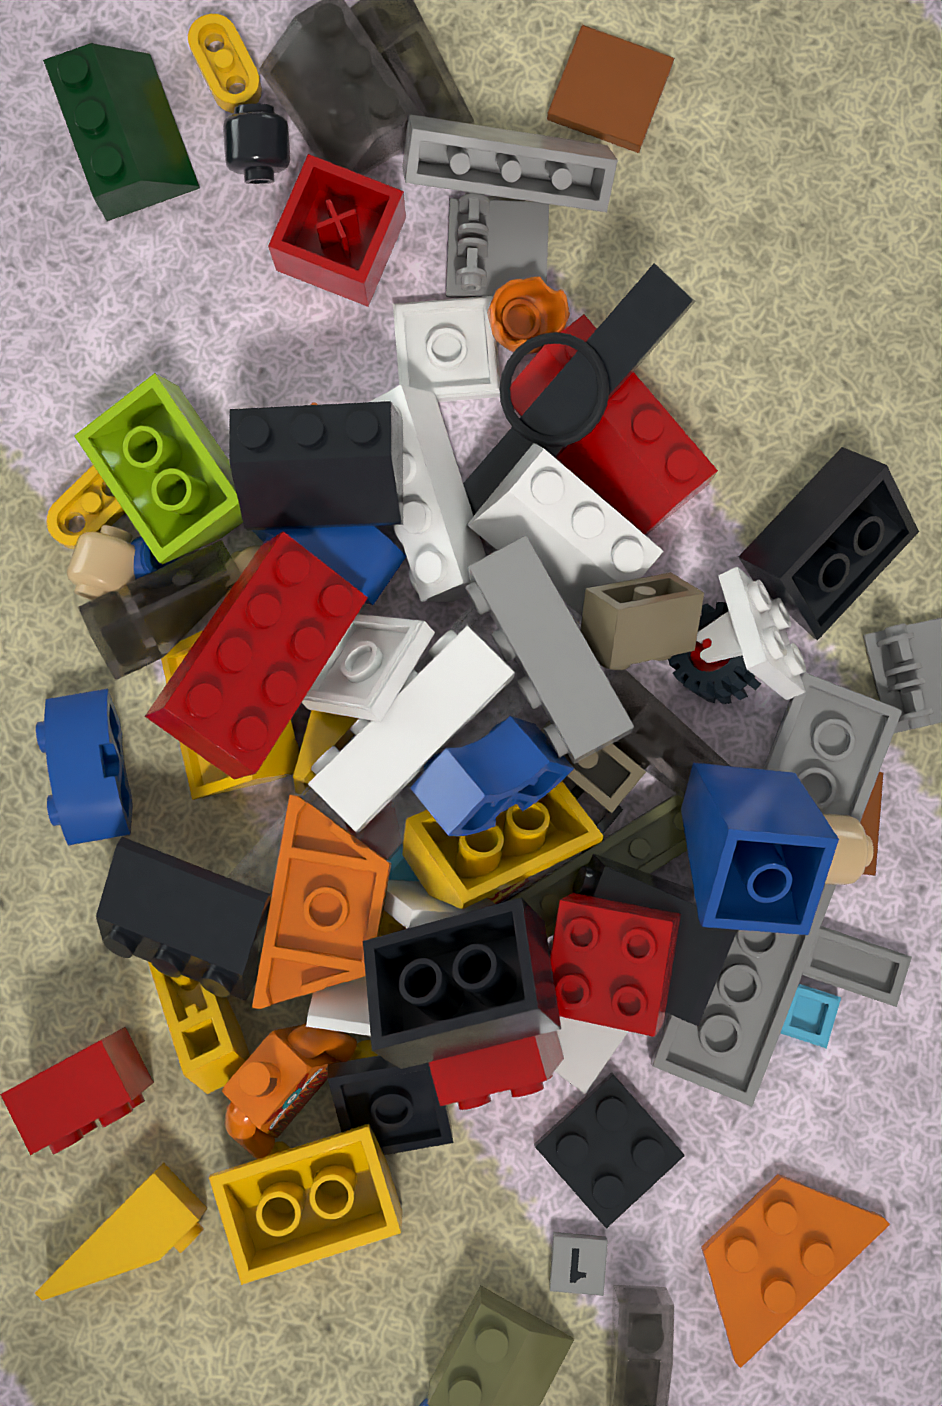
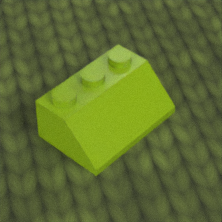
M156 373L151 375L74 435L159 563L165 564L215 542L243 523L229 459L179 386Z

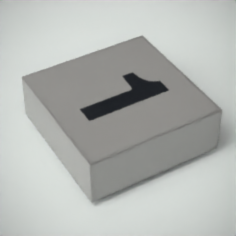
M553 1232L549 1281L550 1291L604 1296L608 1242L606 1236Z

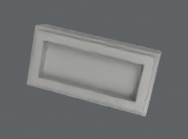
M821 926L802 975L897 1007L912 957Z

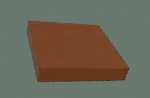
M582 25L549 108L547 120L640 153L675 58Z

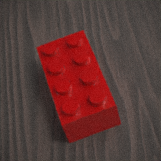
M284 531L260 546L144 717L235 780L256 774L368 597Z

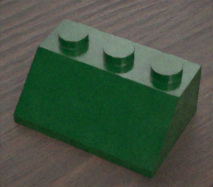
M89 43L43 60L90 191L106 221L200 189L151 54Z

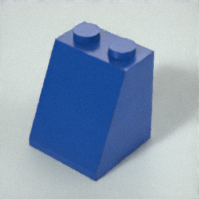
M693 763L681 813L698 919L701 927L809 935L839 838L796 773Z

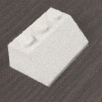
M533 443L467 524L497 550L526 535L566 607L580 619H582L586 588L641 578L664 552L549 452Z

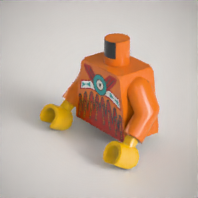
M307 1022L302 1025L272 1031L222 1089L224 1095L231 1101L226 1110V1131L230 1137L256 1159L291 1149L282 1141L275 1142L274 1138L280 1136L326 1082L328 1064L378 1056V1054L372 1051L371 1040L357 1043L354 1037L345 1032L306 1027Z

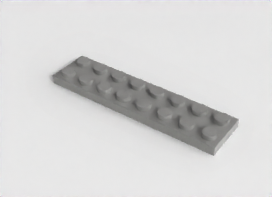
M804 672L800 676L806 692L789 700L763 770L796 773L822 814L848 815L860 822L902 710ZM824 885L809 935L738 930L699 1026L669 1014L651 1059V1065L752 1107L836 885Z

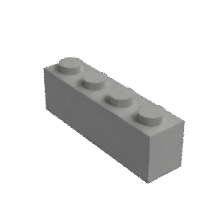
M409 114L402 169L405 183L607 213L618 160L608 145Z
M525 535L468 566L472 583L465 586V589L478 613L482 615L489 611L498 627V630L491 633V636L504 660L508 662L515 658L525 677L517 680V683L532 710L541 705L551 725L543 729L558 757L568 753L571 761L575 764L630 734L634 725L528 537Z

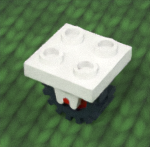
M739 567L718 575L726 603L716 602V609L708 603L702 605V615L700 616L695 651L677 654L668 659L669 665L676 670L673 672L675 678L690 691L711 703H715L718 700L722 704L732 703L731 695L739 700L748 697L744 687L749 685L756 691L762 684L755 679V676L786 700L805 693L806 691L800 674L806 672L805 662L798 647L794 643L790 644L786 628L791 626V620L781 599L776 598L773 600L760 580L753 581Z

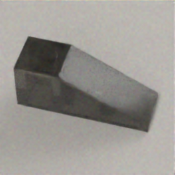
M360 0L344 11L368 60L408 115L468 124L474 122L414 0Z
M220 540L123 585L119 589L78 606V609L94 644L116 681L162 659L232 589L241 573L223 541Z
M610 669L603 671L634 725L630 734L612 744L651 776L684 799L693 763L730 766L627 670Z
M613 1285L609 1406H668L673 1366L674 1303L666 1287Z

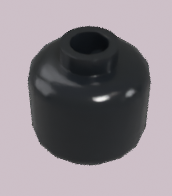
M256 103L234 107V114L226 118L223 124L226 166L237 174H244V182L246 184L273 183L274 173L284 171L290 164L287 121L274 112L272 105Z

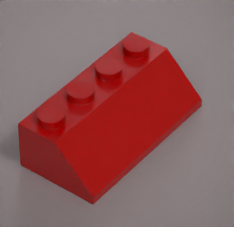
M583 314L561 333L571 334L586 342L597 328ZM562 344L543 346L512 382L510 387L512 405L520 416L524 414L578 350ZM634 372L608 400L605 412L592 432L580 441L568 445L557 457L561 464L645 536L707 487L718 472L715 466Z

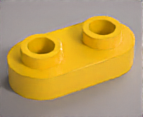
M206 14L196 19L188 32L189 47L218 106L227 112L234 113V107L238 105L258 103L262 94L259 74L234 24L227 17L220 14ZM214 41L224 44L223 48L217 52L207 50L209 44ZM235 83L245 85L244 91L238 94H232L228 90Z
M94 465L52 504L47 514L46 522L49 533L56 541L69 549H75L80 535L86 532L100 533L103 525L112 526L125 514L115 496L111 497L105 494L106 483ZM75 516H83L85 519V526L79 532H71L69 530V522Z

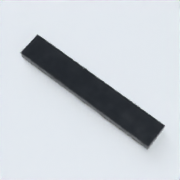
M655 263L586 341L597 352L604 363L609 381L608 400L696 302ZM577 351L520 417V420L528 428L542 435L560 436L575 431L586 422L593 412L598 396L597 377L588 359ZM513 427L463 483L473 516L533 445V442L524 439ZM538 445L556 459L567 447Z

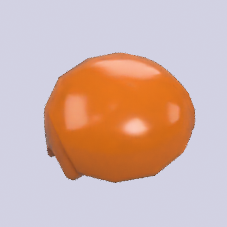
M536 276L524 280L513 279L495 291L487 315L492 335L496 341L504 348L514 352L520 345L535 336L553 332L561 333L566 326L570 312L567 296L562 289L557 291L551 289L544 283L541 277ZM543 346L533 349L528 354H537Z

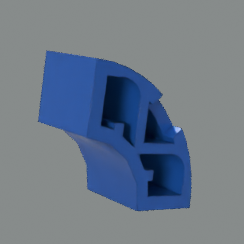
M375 526L252 530L264 543L284 531L366 595L368 598L365 603L374 605L407 557Z
M108 688L46 699L44 721L37 722L36 738L41 752L46 753L52 795L47 797V811L51 824L53 826H61L68 846L131 835L133 802L124 763L121 724Z
M509 716L506 720L496 724L486 736L478 741L460 748H445L443 752L433 756L424 765L423 774L410 789L448 836H466L495 827V818L515 804L522 811L526 810L555 788L574 767L564 756L558 757L548 738L536 724Z

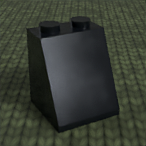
M593 854L588 867L582 866L574 881L573 893L681 914L665 1012L699 1026L738 930L701 927L693 889Z

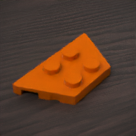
M289 795L252 1008L262 1009L301 995L304 996L330 986L365 977L363 941L379 937L391 863L300 796Z
M777 1174L701 1246L735 1363L740 1368L745 1365L872 1243L890 1223L881 1214L865 1210L823 1191H817L800 1182Z

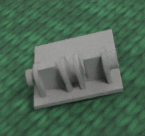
M465 192V195L461 196L460 199L450 198L446 297L494 296L495 291L510 280H524L536 276L541 277L547 285L549 204L530 201L489 200L485 194Z
M942 618L910 625L905 623L885 628L883 631L863 635L879 701L902 710L894 733L942 723Z

